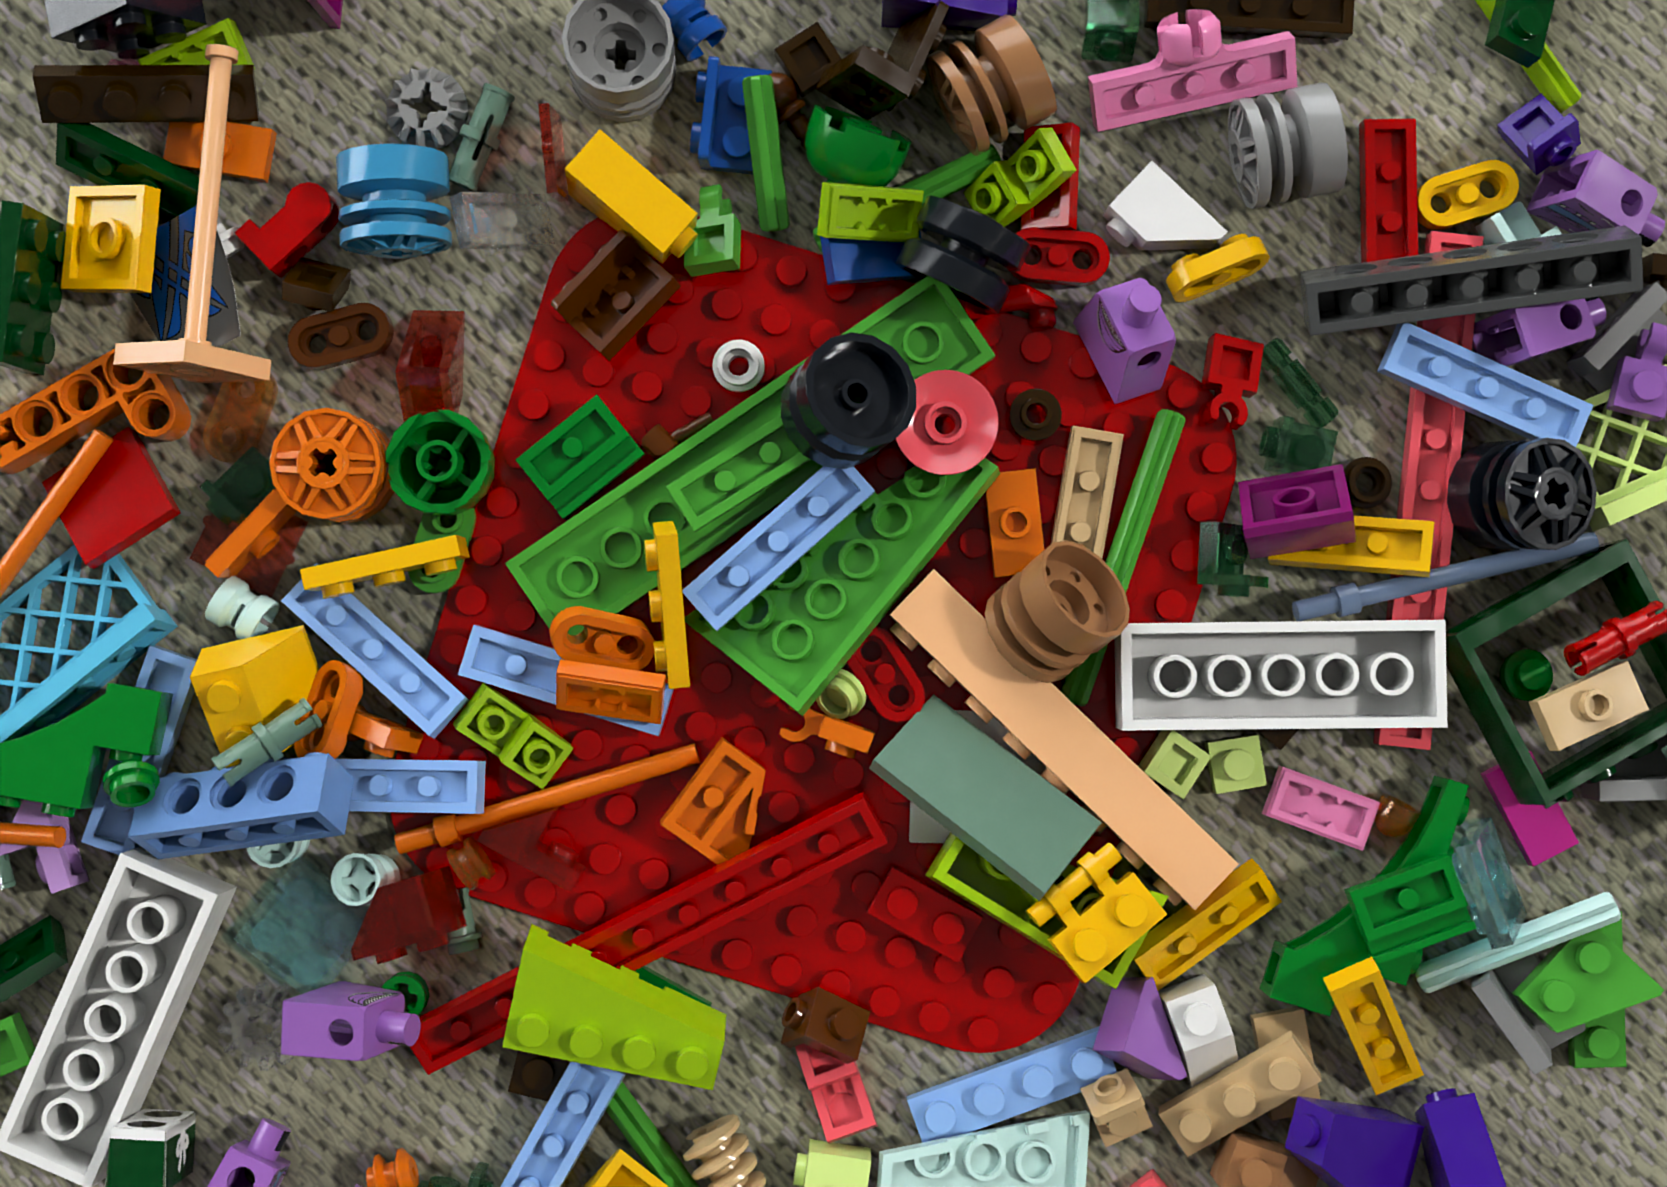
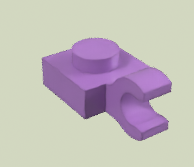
M1653 322L1650 330L1642 329L1636 345L1635 358L1624 356L1617 361L1606 409L1654 422L1665 419L1667 412V366L1661 364L1667 354L1666 325Z

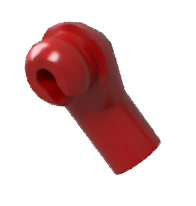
M1027 284L1008 286L1010 292L999 313L1016 310L1029 313L1028 322L1032 329L1041 327L1052 329L1056 325L1055 311L1058 310L1054 298Z

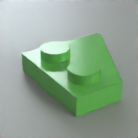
M1600 929L1557 944L1511 994L1548 1029L1560 1033L1658 997L1663 993L1664 989Z

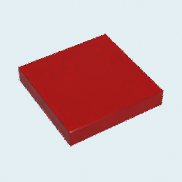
M130 427L111 437L113 442L60 514V518L84 564L93 569L181 514L137 432ZM68 465L42 482L47 493L51 491Z

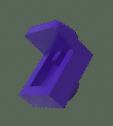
M1542 93L1497 124L1498 133L1535 175H1538L1549 166L1555 167L1564 163L1573 155L1577 146L1581 144L1579 121L1572 113L1563 117Z

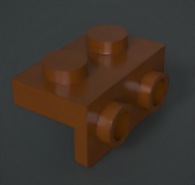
M622 229L599 249L595 257L573 279L564 285L561 292L552 300L551 306L610 361L681 285Z

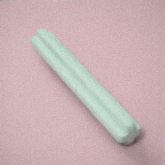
M1603 892L1422 962L1415 973V977L1425 993H1432L1618 922L1621 919V912L1613 896L1609 892Z

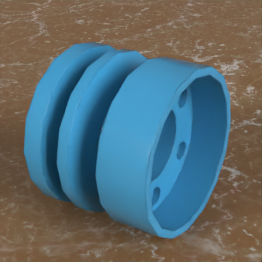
M371 144L352 147L339 152L336 157L338 192L344 197L362 201L342 207L339 211V221L349 226L343 228L339 233L340 247L357 254L401 259L438 253L448 250L452 246V232L442 226L451 220V211L445 206L427 202L444 197L450 191L448 157L444 152L430 147L410 144Z

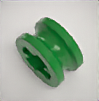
M410 971L399 972L388 979L381 988L397 991L401 988L400 983L408 984V991L411 994L417 995V1002L412 1001L404 1012L419 1015L427 1006L430 997L429 987L425 980L418 974Z

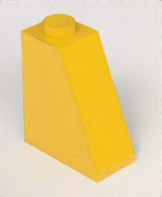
M601 129L597 131L565 167L569 195L618 232L622 229L625 230L641 249L663 264L671 254L680 258L697 238L698 233L693 229L697 224L698 213Z

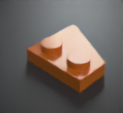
M721 737L661 818V825L717 865L733 858L750 848L751 837L754 835L757 821L758 799L762 794L766 770L755 760Z

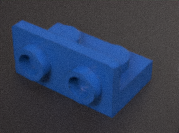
M709 56L707 72L698 71L695 99L696 103H703L701 123H692L690 153L698 154L701 169L753 175L742 81L748 76L768 75L772 73V70L721 65L719 57Z

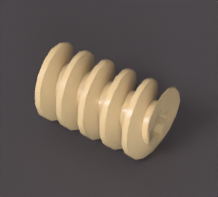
M737 1115L723 1116L693 1130L686 1136L685 1139L692 1140L694 1145L683 1154L684 1161L701 1159L702 1164L691 1174L693 1180L709 1178L711 1183L707 1187H764L766 1184L764 1173L753 1171L757 1165L756 1155L752 1152H744L749 1145L747 1135L735 1133L740 1126V1119Z

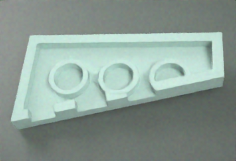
M1083 1110L879 1151L877 1187H1086L1090 1112Z

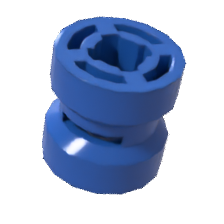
M668 0L662 8L670 18L672 33L678 40V50L687 61L697 60L704 54L698 46L702 40L706 39L713 48L725 37L727 27L717 15L709 14L705 8V0Z

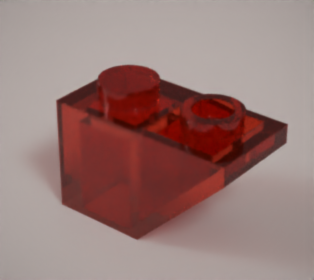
M450 865L377 888L351 948L353 961L375 955L377 964H381L408 955L406 949L408 945L416 943L420 953L450 943L447 933L467 926Z

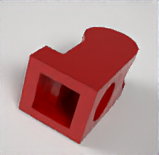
M311 182L300 183L288 193L285 206L262 227L248 219L234 233L270 271L282 278L296 265L301 257L309 253L333 230L339 220V206L335 199L320 185Z

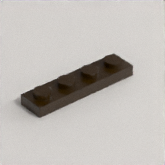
M1145 0L1144 28L1157 29V26L1164 17L1178 12V23L1186 24V10L1204 9L1210 10L1220 20L1222 33L1273 35L1289 31L1294 37L1348 40L1353 34L1355 0Z
M35 65L33 81L42 123L204 122L210 65ZM232 65L227 113L228 122L259 121L254 65Z

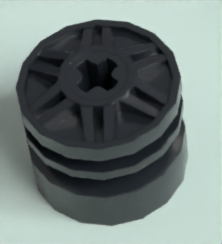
M1537 438L1534 440L1523 439L1518 442H1486L1470 448L1456 462L1448 481L1447 504L1452 523L1465 540L1478 548L1496 550H1557L1574 543L1588 528L1595 511L1597 487L1591 465L1578 448L1565 440Z

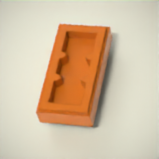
M227 121L222 175L268 183L277 133L269 128ZM169 122L163 159L183 169L200 171L204 122Z
M1036 468L1000 472V475L984 493L994 578L1014 576L1016 573L1022 572L1036 556L1044 551Z
M273 489L205 561V566L217 578L236 576L254 556L258 559L262 558L274 548L280 540L277 532L297 510L285 503L278 491Z
M560 659L556 672V709L661 724L664 711L666 675Z

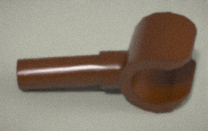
M708 412L678 428L671 435L660 424H657L642 438V447L657 460L714 420Z

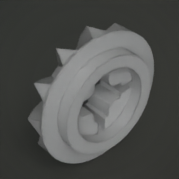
M434 67L421 70L411 68L409 73L403 78L393 80V89L389 97L385 99L388 118L386 121L394 134L405 144L434 149L445 147L459 136L463 124L467 122L468 102L462 87L452 75L441 72ZM429 90L433 103L446 111L429 112L422 127L420 114L417 110L406 104L422 103Z

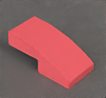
M804 1043L795 1046L807 1087L812 1093L828 1143L878 1126L856 1061L846 1064Z

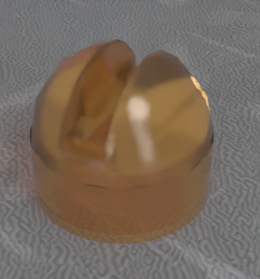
M1382 793L1378 801L1380 805L1374 821L1377 829L1384 835L1399 837L1407 834L1414 827L1421 813L1406 802L1389 794Z

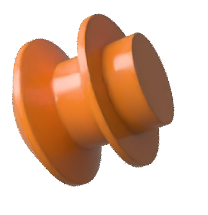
M404 1148L397 1150L395 1161L386 1162L381 1154H376L373 1158V1166L368 1167L366 1170L367 1187H418L419 1174L414 1158Z

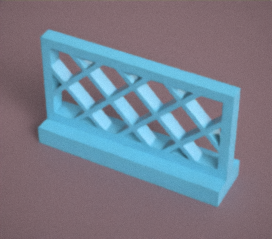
M73 545L0 604V636L2 621L11 614L25 615L21 644L0 643V649L19 651L14 681L0 679V686L13 687L10 708L0 715V743L20 738L59 722L147 652L149 646L157 644L178 627L169 614L156 605L120 554L115 555L104 563L101 580L80 578L82 558L75 545ZM68 569L67 576H60ZM115 573L122 582L114 581ZM51 582L66 583L61 612L40 610L42 589ZM79 585L100 587L95 616L74 614ZM113 588L127 589L138 604L122 618L108 617ZM28 601L27 609L20 608ZM39 617L60 619L55 648L34 646ZM73 620L94 622L91 643L81 651L68 650ZM107 624H113L110 628L106 630ZM32 653L53 655L50 676L41 683L28 682ZM67 656L72 657L69 661L66 662ZM26 688L32 689L29 693L26 694Z

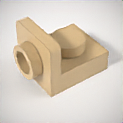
M1128 1068L1114 1074L1102 1076L1096 1082L1080 1088L1105 1148L1153 1127L1145 1109L1143 1097Z

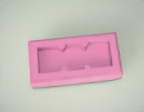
M1278 766L1262 814L1363 851L1380 802L1283 766Z

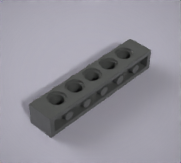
M1624 225L1300 271L1304 322L1310 336L1643 291L1642 238Z

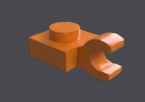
M358 704L347 735V741L353 742L362 738L365 740L363 745L365 750L393 758L396 750L417 754L424 734L391 719L371 714L361 704Z
M811 707L803 715L805 717V725L802 729L793 731L782 727L779 733L783 738L793 742L802 741L810 735H818L827 739L825 749L853 759L857 750L868 754L875 734L870 729L830 717L827 714L811 709Z

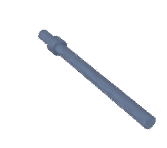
M1594 532L1583 533L1574 543L1557 550H1511L1430 569V578L1400 576L1361 586H1356L1353 582L1331 587L1330 593L1293 601L1292 611L1296 621H1304L1334 613L1337 617L1357 614L1362 611L1363 606L1597 552L1599 550V540Z

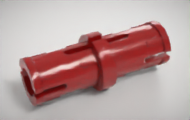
M1657 600L1652 601L1647 606L1622 619L1613 617L1604 621L1599 631L1575 643H1570L1564 648V657L1568 666L1572 668L1582 662L1581 666L1575 668L1574 673L1579 676H1585L1592 670L1615 658L1622 660L1635 655V650L1638 649V646L1667 633V609L1657 615L1655 614V612L1664 607V604Z

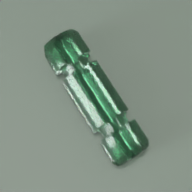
M1279 338L1271 340L1263 348L1261 364L1267 371L1273 370L1276 375L1272 378L1297 409L1303 407L1306 411L1303 416L1314 429L1325 427L1339 414L1338 409L1328 396L1322 398L1319 394L1322 392V389L1296 358L1292 361L1288 356L1292 352Z

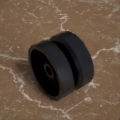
M932 195L927 196L916 218V222L923 232L941 242V244L937 245L921 238L906 239L895 264L920 280L929 276L948 285L956 298L991 313L999 314L1010 289L1003 278L986 269L985 266L988 265L1004 272L1020 271L1031 249V245L995 220L973 209Z
M852 332L832 337L815 350L789 377L781 394V419L788 438L807 458L825 467L841 469L866 463L908 428L916 410V384L904 359L892 346L872 335Z

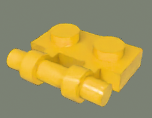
M1109 842L1094 855L1091 852H1087L1076 862L1077 869L1059 884H1053L1040 901H1037L1026 910L1038 927H1041L1054 915L1062 923L1063 927L1047 940L1082 983H1087L1167 915L1134 872H1127L1117 882L1111 879L1107 871L1122 860V856ZM1092 884L1100 896L1081 912L1077 913L1070 902Z

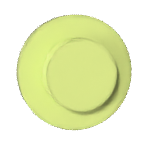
M841 669L816 699V702L820 709L828 716L844 719L857 714L864 707L866 693L856 676Z

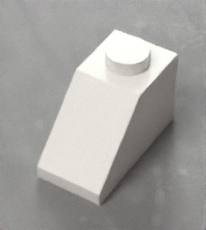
M1153 161L1116 197L1102 215L1109 221L1106 225L1107 231L1117 242L1125 247L1132 243L1139 251L1212 249L1228 232Z
M1202 974L1158 991L1191 1087L1238 1061L1234 1035L1215 984L1206 975Z

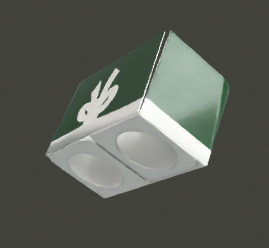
M144 1108L113 1126L110 1132L105 1187H163L164 1155L165 1187H173L193 1172L195 1148L194 1111ZM151 1111H176L182 1113V1115L175 1117H151L144 1115V1113ZM142 1121L162 1122L166 1125L142 1127ZM165 1131H166V1153H165Z

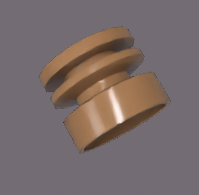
M1005 14L975 30L974 40L978 57L962 41L958 40L950 44V58L945 52L939 50L927 56V69L933 85L934 96L941 113L965 147L976 156L989 150V136L994 142L999 144L1007 140L1009 134L1005 114L1018 128L1027 130L1053 116L1057 110L1055 93L1041 57L1025 30L1011 15Z
M1066 540L1053 542L1036 556L1022 572L1016 573L1007 583L1002 585L987 600L985 618L989 635L999 653L1010 665L1030 679L1050 683L1062 680L1074 668L1079 667L1090 654L1098 652L1119 636L1128 625L1130 608L1124 588L1116 574L1102 558L1085 546Z

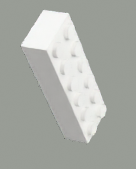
M1445 620L1128 623L1121 634L1114 639L1115 725L1117 729L1122 731L1448 728Z
M142 847L120 853L1 1126L0 1151L83 1187H94L106 1178L111 1128L141 1110L236 891V886L172 858L157 859Z

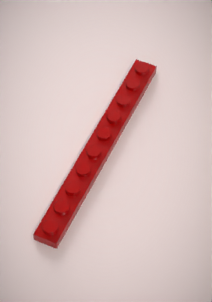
M862 791L564 944L571 947L572 943L591 951L592 957L619 969L621 966L635 971L887 844V834ZM519 966L419 1017L421 1023L420 1034L416 1043L410 1046L427 1075L505 1036Z

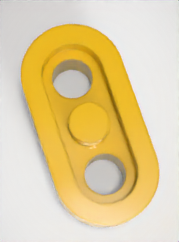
M1487 160L1435 176L1417 189L1418 222L1431 230H1445L1496 214L1511 205L1517 197L1519 191L1517 174L1511 166L1503 161ZM1482 181H1487L1493 185L1495 190L1493 198H1487L1481 194L1480 183ZM1433 196L1441 197L1445 201L1446 210L1444 213H1438L1432 209L1431 199Z
M1238 234L1225 240L1217 250L1202 256L1193 253L1177 260L1171 266L1172 272L1167 276L1166 284L1176 302H1187L1251 276L1268 263L1270 256L1260 237H1248L1247 234Z

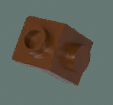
M817 987L800 994L798 998L794 997L786 1006L782 1017V1025L785 1028L781 1044L792 1048L804 1043L846 1064L857 1061L870 1011Z

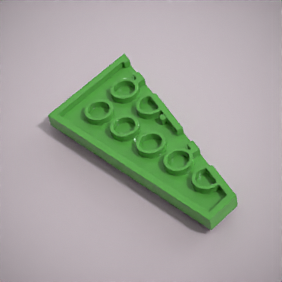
M986 458L970 470L955 475H936L913 466L904 472V478L878 495L875 492L718 632L697 609L685 616V623L803 716L1000 475L999 468Z

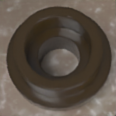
M1029 389L1020 393L1012 402L1009 411V420L1013 430L1020 437L1029 441H1041L1050 437L1058 429L1062 418L1058 400L1051 393L1043 389ZM1038 405L1043 408L1045 419L1042 423L1035 424L1028 420L1026 412L1029 406Z
M1361 457L1352 460L1344 467L1352 506L1368 509L1380 505L1387 499L1392 488V478L1388 468L1381 461L1371 457ZM1360 474L1369 475L1373 481L1372 489L1368 493L1361 492L1356 486V480Z

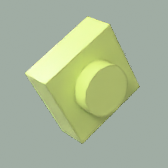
M1161 730L1138 767L1152 780L1184 800L1212 756L1175 730Z
M1258 734L1204 742L1206 753L1212 756L1208 766L1213 793L1221 794L1267 786Z

